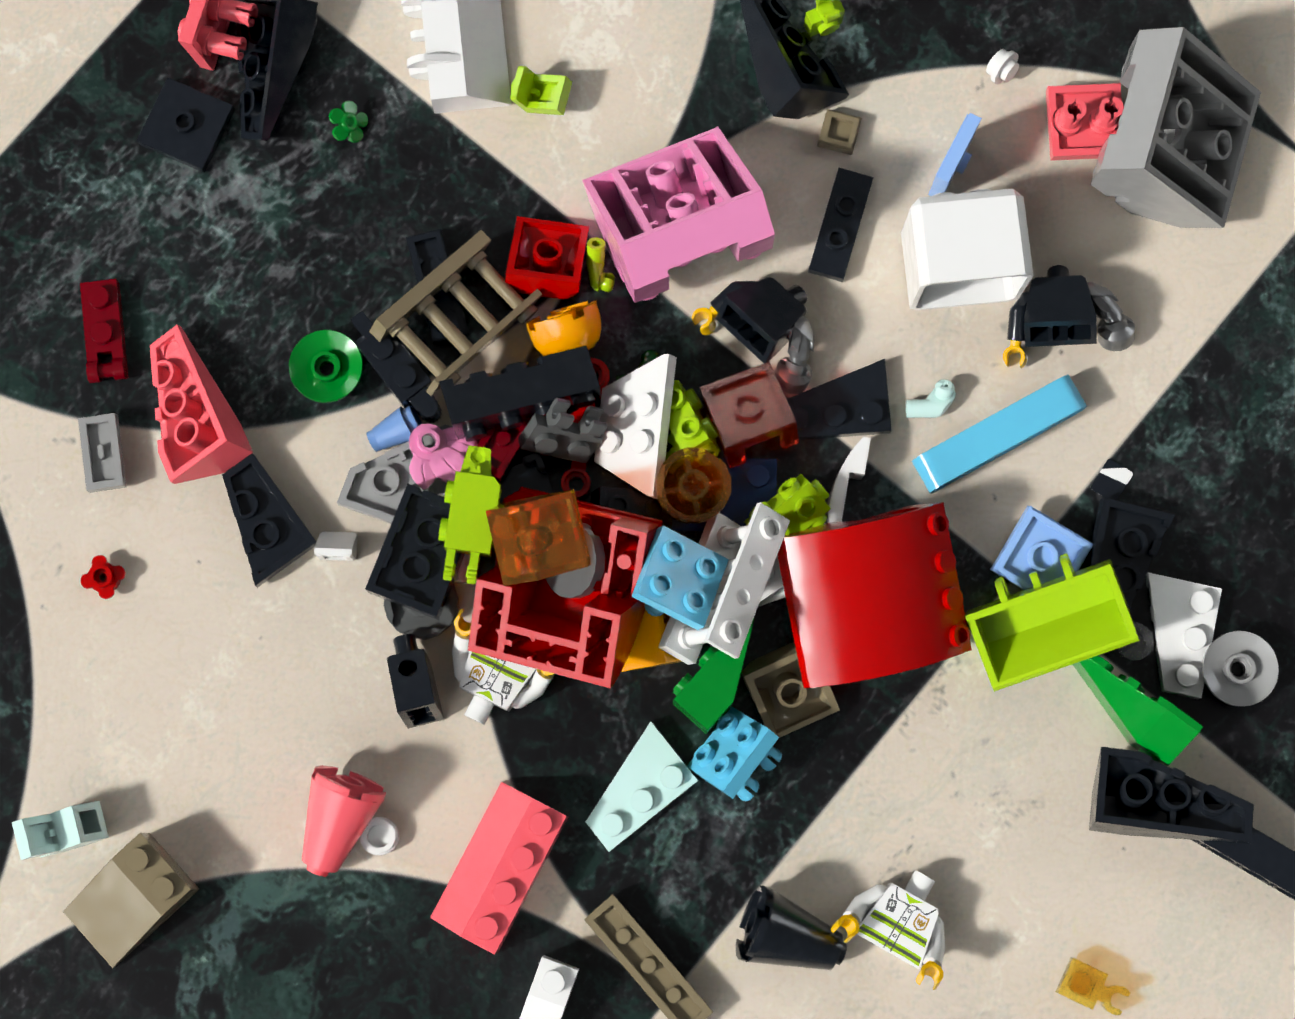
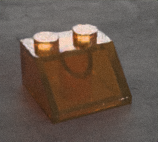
M574 490L511 500L486 510L503 586L538 581L591 565Z

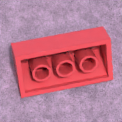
M501 782L430 918L460 937L494 955L497 954L568 816Z

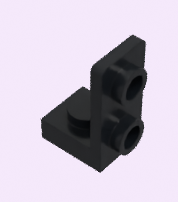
M600 486L591 493L592 504L662 520V526L664 525L669 529L672 528L673 493L662 492L661 499H655L638 489Z

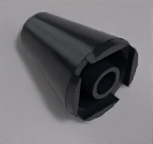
M760 886L762 892L756 890L752 894L739 926L745 929L744 940L736 939V956L739 960L831 970L836 964L840 965L843 962L847 951V944L843 942L842 933L837 930L832 933L831 926L767 886Z

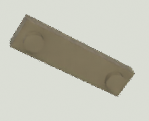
M614 894L584 919L668 1019H706L713 1013L712 1009Z

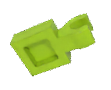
M816 0V8L807 11L804 20V27L810 37L819 33L820 36H826L835 32L840 27L845 12L841 1Z

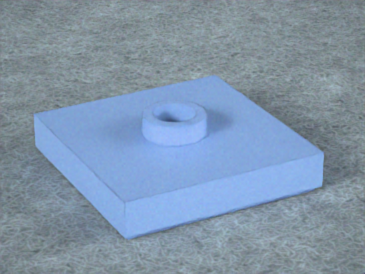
M972 113L966 115L935 176L928 194L929 196L946 192L955 173L963 174L972 156L967 150L982 118Z
M1027 506L990 570L1001 577L1003 576L1004 579L1022 590L1033 587L1029 574L1037 571L1041 583L1065 576L1059 559L1060 555L1067 553L1074 571H1078L1091 550L1093 543L1032 506Z

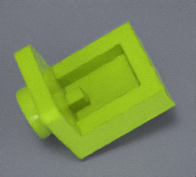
M518 66L515 79L511 84L510 99L527 113L564 115L573 81L567 76L535 74L526 66Z

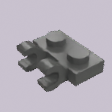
M556 398L545 416L535 413L518 437L520 449L586 464L603 441L602 435L607 429V423L600 422L599 418L604 413V410L588 406L579 423H574V415L566 413L571 402Z

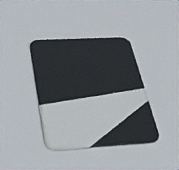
M1108 459L1093 482L1091 490L1105 498L1118 500L1132 478L1133 473L1112 459Z

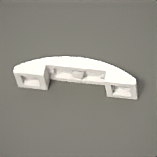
M863 437L855 445L838 472L827 503L831 509L826 513L827 520L824 524L842 522L849 478L861 480L865 475L871 438Z

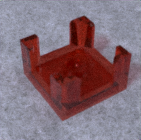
M770 361L700 387L704 410L707 417L714 423L721 440L724 457L730 469L747 462L745 448L776 436H779L780 445L783 449L799 443L795 417Z

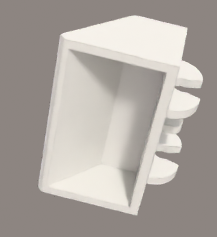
M401 0L404 15L423 19V29L411 31L410 36L413 42L425 41L426 53L408 58L407 68H409V74L412 78L429 80L430 99L435 114L511 105L501 0Z

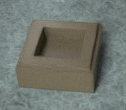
M827 109L817 146L852 155L862 118Z

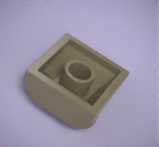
M795 642L751 661L741 671L744 683L750 692L764 726L769 728L779 738L840 710L830 686L803 687Z

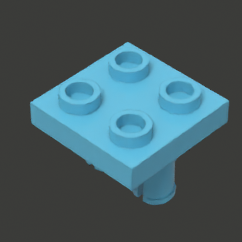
M663 525L656 530L631 597L645 603V609L651 616L657 617L665 613L699 630L705 627L729 559Z
M731 707L719 719L716 728L705 743L696 750L693 759L687 767L732 799L738 795L742 801H749L754 795L747 791L745 786L757 793L759 783L750 777L757 766L761 765L765 771H771L777 765L768 759V756L774 758L777 762H780L782 758V753L773 747L779 737L769 728Z

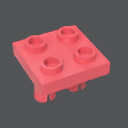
M189 0L190 6L186 18L181 20L178 27V41L199 67L214 71L219 55L239 61L242 60L244 53L239 52V50L246 51V38L226 33L230 21L253 27L255 20L250 17L257 18V5L238 0Z
M1120 83L1047 87L1046 105L1050 161L1098 159L1100 150L1109 135L1116 134L1118 130L1119 119L1124 109Z

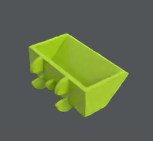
M1068 554L1060 555L1059 559L1065 576L1041 583L1038 573L1035 571L1029 574L1033 587L1012 595L1004 577H999L994 581L999 599L967 611L965 617L994 692L1140 641L1110 559L1075 572Z

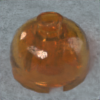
M687 447L672 453L661 465L656 477V496L661 508L672 519L684 524H701L713 519L724 509L731 495V476L726 464L703 448Z

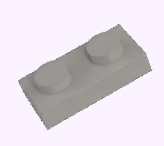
M110 413L78 418L86 491L93 493L127 488L118 415Z

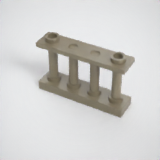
M482 230L381 314L369 331L379 342L389 334L393 338L397 336L436 377L426 390L430 396L434 395L441 388L439 381L452 378L455 385L461 379L458 372L517 320L524 324L538 311L535 304L542 295L538 289L524 300L486 260L487 255L484 251L491 242V239ZM467 267L471 271L475 269L513 309L500 322L461 283L462 277L459 274ZM441 289L445 293L450 291L486 329L487 333L474 345L434 304L436 299L433 296ZM415 311L419 315L424 314L462 354L448 368L408 327L410 322L407 318Z

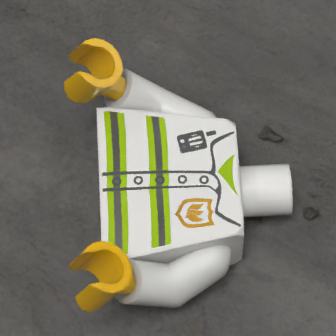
M460 609L454 620L456 629L452 648L454 676L460 682L459 687L462 690L474 695L464 715L485 725L494 705L509 712L512 708L521 709L541 697L553 679L554 673L468 651L471 623L463 619L464 609Z
M916 870L905 890L893 883H888L887 886L877 884L855 896L843 916L831 926L832 933L840 926L847 930L848 937L844 940L845 943H848L857 934L917 969H920L921 965H923L916 977V983L919 985L923 981L924 976L927 975L934 980L933 990H936L943 979L944 973L941 967L945 953L944 922L938 916L939 909L925 902L935 881Z

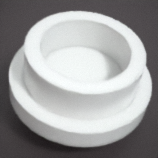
M1000 49L992 57L986 69V73L991 76L992 82L995 84H1000L1003 81L1009 82L1016 75L1019 69V64L1017 63L1019 56L1016 52Z

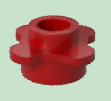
M103 555L95 556L92 559V567L87 574L81 577V585L86 589L92 588L96 590L103 599H110L114 596L121 580L125 578V569L120 565L114 566L108 563L107 558ZM106 574V579L100 580V575Z

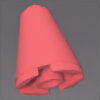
M320 765L314 768L311 777L302 861L307 864L306 869L309 872L327 877L329 873L338 872L383 803L386 792H383L384 788L380 784L351 771L349 776L337 774V767Z

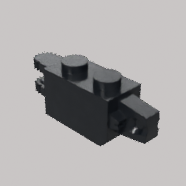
M363 311L351 318L350 320L362 335L355 341L360 352L402 407L406 408L411 405L425 422H438V419H441L442 409L438 401L435 400V397L433 395L430 396L426 392L432 381L397 336L393 338L389 334L379 342L369 332L373 323Z

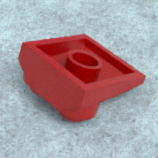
M517 216L505 282L521 294L531 295L538 289L542 293V297L568 299L579 293L581 287L589 226Z

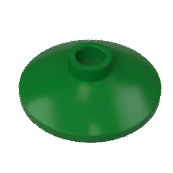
M319 330L306 335L296 344L289 359V374L295 388L306 398L320 403L336 402L348 396L357 387L363 371L362 356L356 344L348 336L334 330ZM327 363L334 365V371L330 375H324L321 372L323 365Z

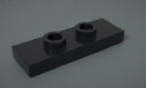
M838 168L808 273L843 282L874 177Z
M437 229L406 237L417 283H419L449 257L442 229ZM441 289L433 296L436 299L434 304L465 336L469 335L461 303L450 291L445 293ZM427 318L433 343L437 344L448 341Z

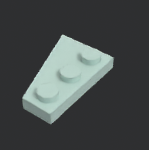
M652 722L649 723L586 820L587 825L609 852L698 781Z

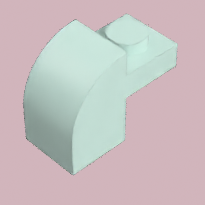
M100 801L73 805L51 814L24 818L12 822L21 860L39 856L42 858L109 838Z

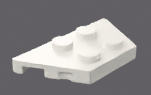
M663 354L602 388L600 408L604 410V413L599 418V421L607 423V429L602 435L603 441L596 449L594 462L642 493L655 499H661L677 359V357L671 354Z

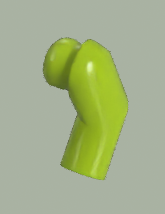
M598 237L591 238L587 241L586 253L590 285L598 293L600 290L611 292L614 288L615 276L613 273L604 272L605 241Z

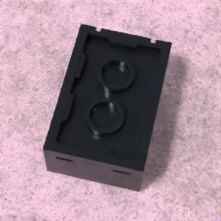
M408 483L365 590L370 594L439 620L465 554H456V571L452 581L443 580L447 551L444 548L445 541H439L438 536L441 518H449L451 504L444 503L445 493L434 494L427 490L422 492L419 487Z

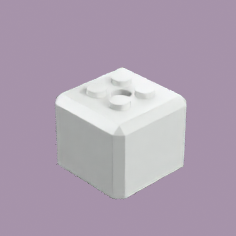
M977 189L961 194L943 192L929 197H919L911 206L901 231L910 309L926 310L1009 302L1018 299L1033 277L1024 197L1014 189L992 191L991 189Z

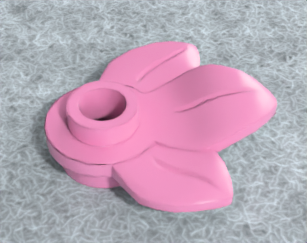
M430 423L417 426L409 437V448L413 453L409 466L412 479L423 490L430 487L436 478L447 483V480L454 481L456 471H461L468 446H477V441L467 442L465 438L458 440L453 427L442 430ZM423 436H431L435 441L434 446L431 448L425 447L422 443Z

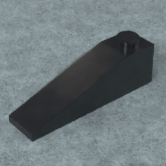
M1101 747L1092 790L1089 830L1128 836L1250 844L1252 842L1254 804L1214 785H1206L1185 775V772L1175 767L1172 769L1153 760L1151 756L1140 751Z

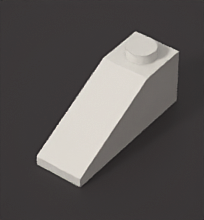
M545 955L542 956L520 1019H562L580 968Z

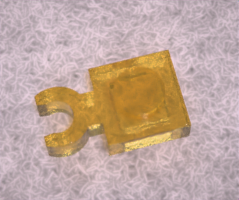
M1070 957L1055 991L1091 1010L1094 1009L1098 1000L1101 1002L1104 1010L1113 1015H1121L1122 1011L1112 1006V995L1115 993H1120L1127 997L1130 995V992L1123 986H1105L1108 974L1073 957Z

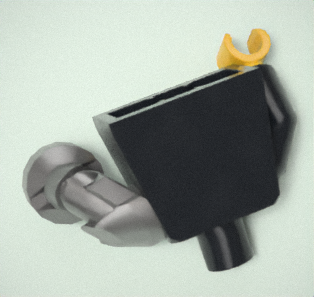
M1055 265L1047 270V277H1036L1031 280L1030 290L1023 292L1010 308L1007 340H1011L1010 347L1006 348L1003 353V360L1006 366L1009 367L1010 355L1020 353V368L1022 369L1027 362V356L1021 348L1022 341H1025V347L1097 344L1096 315L1102 319L1098 324V342L1106 350L1122 351L1129 348L1135 340V324L1129 317L1122 314V309L1115 302L1119 300L1107 288L1094 282H1087L1086 278L1082 275L1069 276L1067 267Z
M771 277L760 281H734L710 302L712 306L709 309L698 308L693 312L692 321L694 325H697L703 319H708L700 328L702 335H709L715 330L716 321L714 318L716 317L717 321L764 364H767L789 342L787 352L790 356L784 357L778 362L773 373V381L781 391L788 394H800L806 390L812 378V370L806 361L809 359L810 350L814 352V333L809 319L805 317L807 311L804 304L807 302V295L802 287L793 285L786 290Z

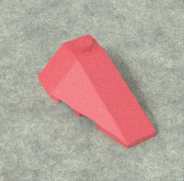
M174 326L150 345L152 382L153 386L157 387L159 407L155 408V420L160 422L161 440L157 441L158 453L170 482L178 484L225 473L252 454L253 451L240 421L181 326Z

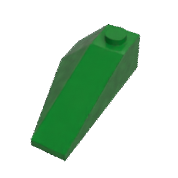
M1099 655L1073 664L1127 742L1136 750L1151 756L1153 760L1169 766L1202 730V725L1161 696L1157 699L1144 695L1145 690L1141 687V683L1131 676L1128 677L1120 674L1117 677L1112 674L1114 667Z

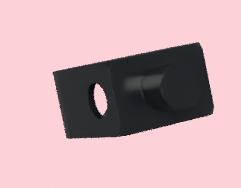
M404 634L395 637L393 643L396 655L387 657L397 713L408 729L444 720L432 665L424 649H418L414 634Z

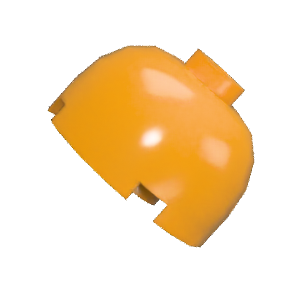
M588 301L550 311V315L544 321H541L540 316H537L526 322L531 341L543 356L587 346L588 350L595 347L602 330L601 316L596 301L588 303Z

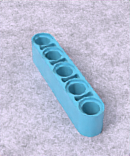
M1068 374L929 449L913 459L912 463L931 494L1084 410L1087 405Z

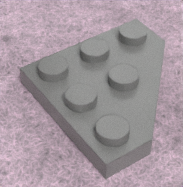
M445 424L439 428L443 430L452 426ZM426 435L422 437V443L425 447L431 448L434 446L435 441L431 436ZM409 441L384 452V455L371 461L363 462L350 468L337 504L391 524L407 484L419 487L412 479L409 470L413 453L409 448ZM436 478L426 490L434 494L445 493L447 483Z

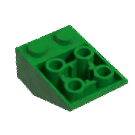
M754 618L739 658L734 659L711 646L699 659L698 665L701 669L696 675L692 677L687 673L673 688L674 691L672 693L676 695L673 699V705L706 735L731 708L734 702Z

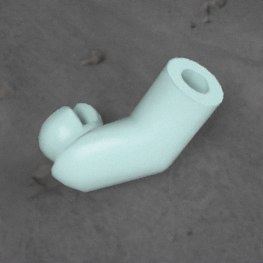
M939 380L926 399H906V418H937L942 416L955 400L954 384L949 380Z

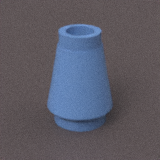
M411 405L406 408L400 406L372 428V430L368 431L366 435L372 448L378 452L382 449L408 442L412 431L421 425L422 422Z

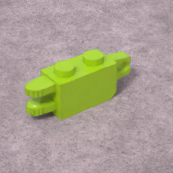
M468 446L461 471H456L454 481L447 480L444 503L451 504L449 518H441L438 536L439 541H445L444 548L447 551L443 580L452 581L456 571V554L463 553L471 555L466 571L467 583L476 584L480 556L490 558L492 556L502 490L495 477L491 476V449Z

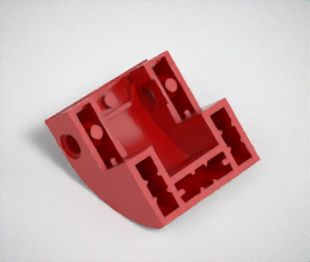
M520 487L518 491L504 498L495 567L477 578L468 651L611 688L629 657L644 616L645 603L631 596L656 530L662 526L663 521ZM565 522L588 524L593 528L590 530L593 531L594 535H599L604 546L606 559L603 577L601 581H596L595 586L592 588L595 590L590 595L582 598L559 596L550 588L544 577L542 566L543 547L553 529Z
M944 502L909 505L862 520L826 523L784 536L777 556L804 688L846 684L893 675L934 664L972 650L970 631L967 627L963 594L960 590L956 570V557L952 549L949 520L946 516Z

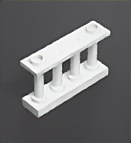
M761 502L756 504L749 525L746 526L738 525L719 512L710 514L699 544L729 560L705 627L696 630L670 616L658 648L687 665L696 664L704 643H709L734 659L739 658L790 520Z

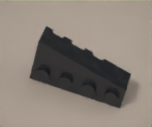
M587 346L542 356L536 360L537 365L530 367L528 362L509 364L500 371L499 375L495 376L492 373H486L485 370L469 375V379L458 385H454L452 378L439 381L458 440L465 438L467 442L479 440L488 435V430L501 427L502 430L517 428L524 424V419L533 417L535 413L545 416L556 398L569 400L574 408H582L593 404L595 398L601 396Z

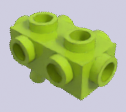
M674 380L669 422L671 433L668 435L667 440L672 447L666 453L664 467L670 473L683 456H686L695 466H698L701 463L712 461L721 451L715 439L719 436L717 429L708 417L703 419L699 409L703 405L692 388L686 391L678 380Z
M802 474L785 481L779 487L778 493L768 502H761L790 520L785 535L823 525L827 520L826 513L831 509L825 502L830 497L825 488L817 479L810 483ZM755 507L751 510L749 518L744 521L746 525H749Z

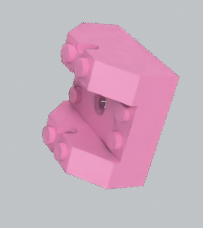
M719 127L582 180L597 225L614 266L622 281L625 282L634 303L653 299L659 293L669 290L668 270L671 268L686 266L694 259L709 253L721 252L727 246H729L738 262L756 258L762 252L773 248L775 233L763 191Z

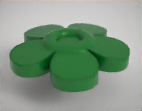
M345 101L342 103L341 109L335 108L329 113L330 122L338 124L332 130V135L336 140L343 141L347 137L352 143L362 140L363 131L360 128L367 126L368 118L364 112L357 113V105L353 101Z

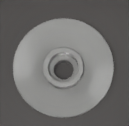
M1233 631L1221 635L1210 644L1203 658L1202 672L1207 687L1216 698L1226 704L1241 707L1259 703L1272 692L1278 680L1279 665L1274 650L1263 638L1247 631ZM1233 663H1239L1242 666L1243 673L1240 677L1233 675L1231 672Z

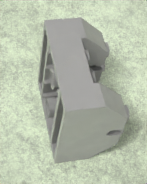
M1184 27L1139 30L1128 50L1126 61L1122 68L1120 83L1128 88V94L1119 119L1118 130L1116 134L1109 135L1100 150L1097 164L1093 171L1091 185L1106 196H1114L1116 198L1115 202L1134 215L1179 228H1224L1261 92ZM1164 129H1175V136L1171 144L1166 141L1167 134L1164 133Z

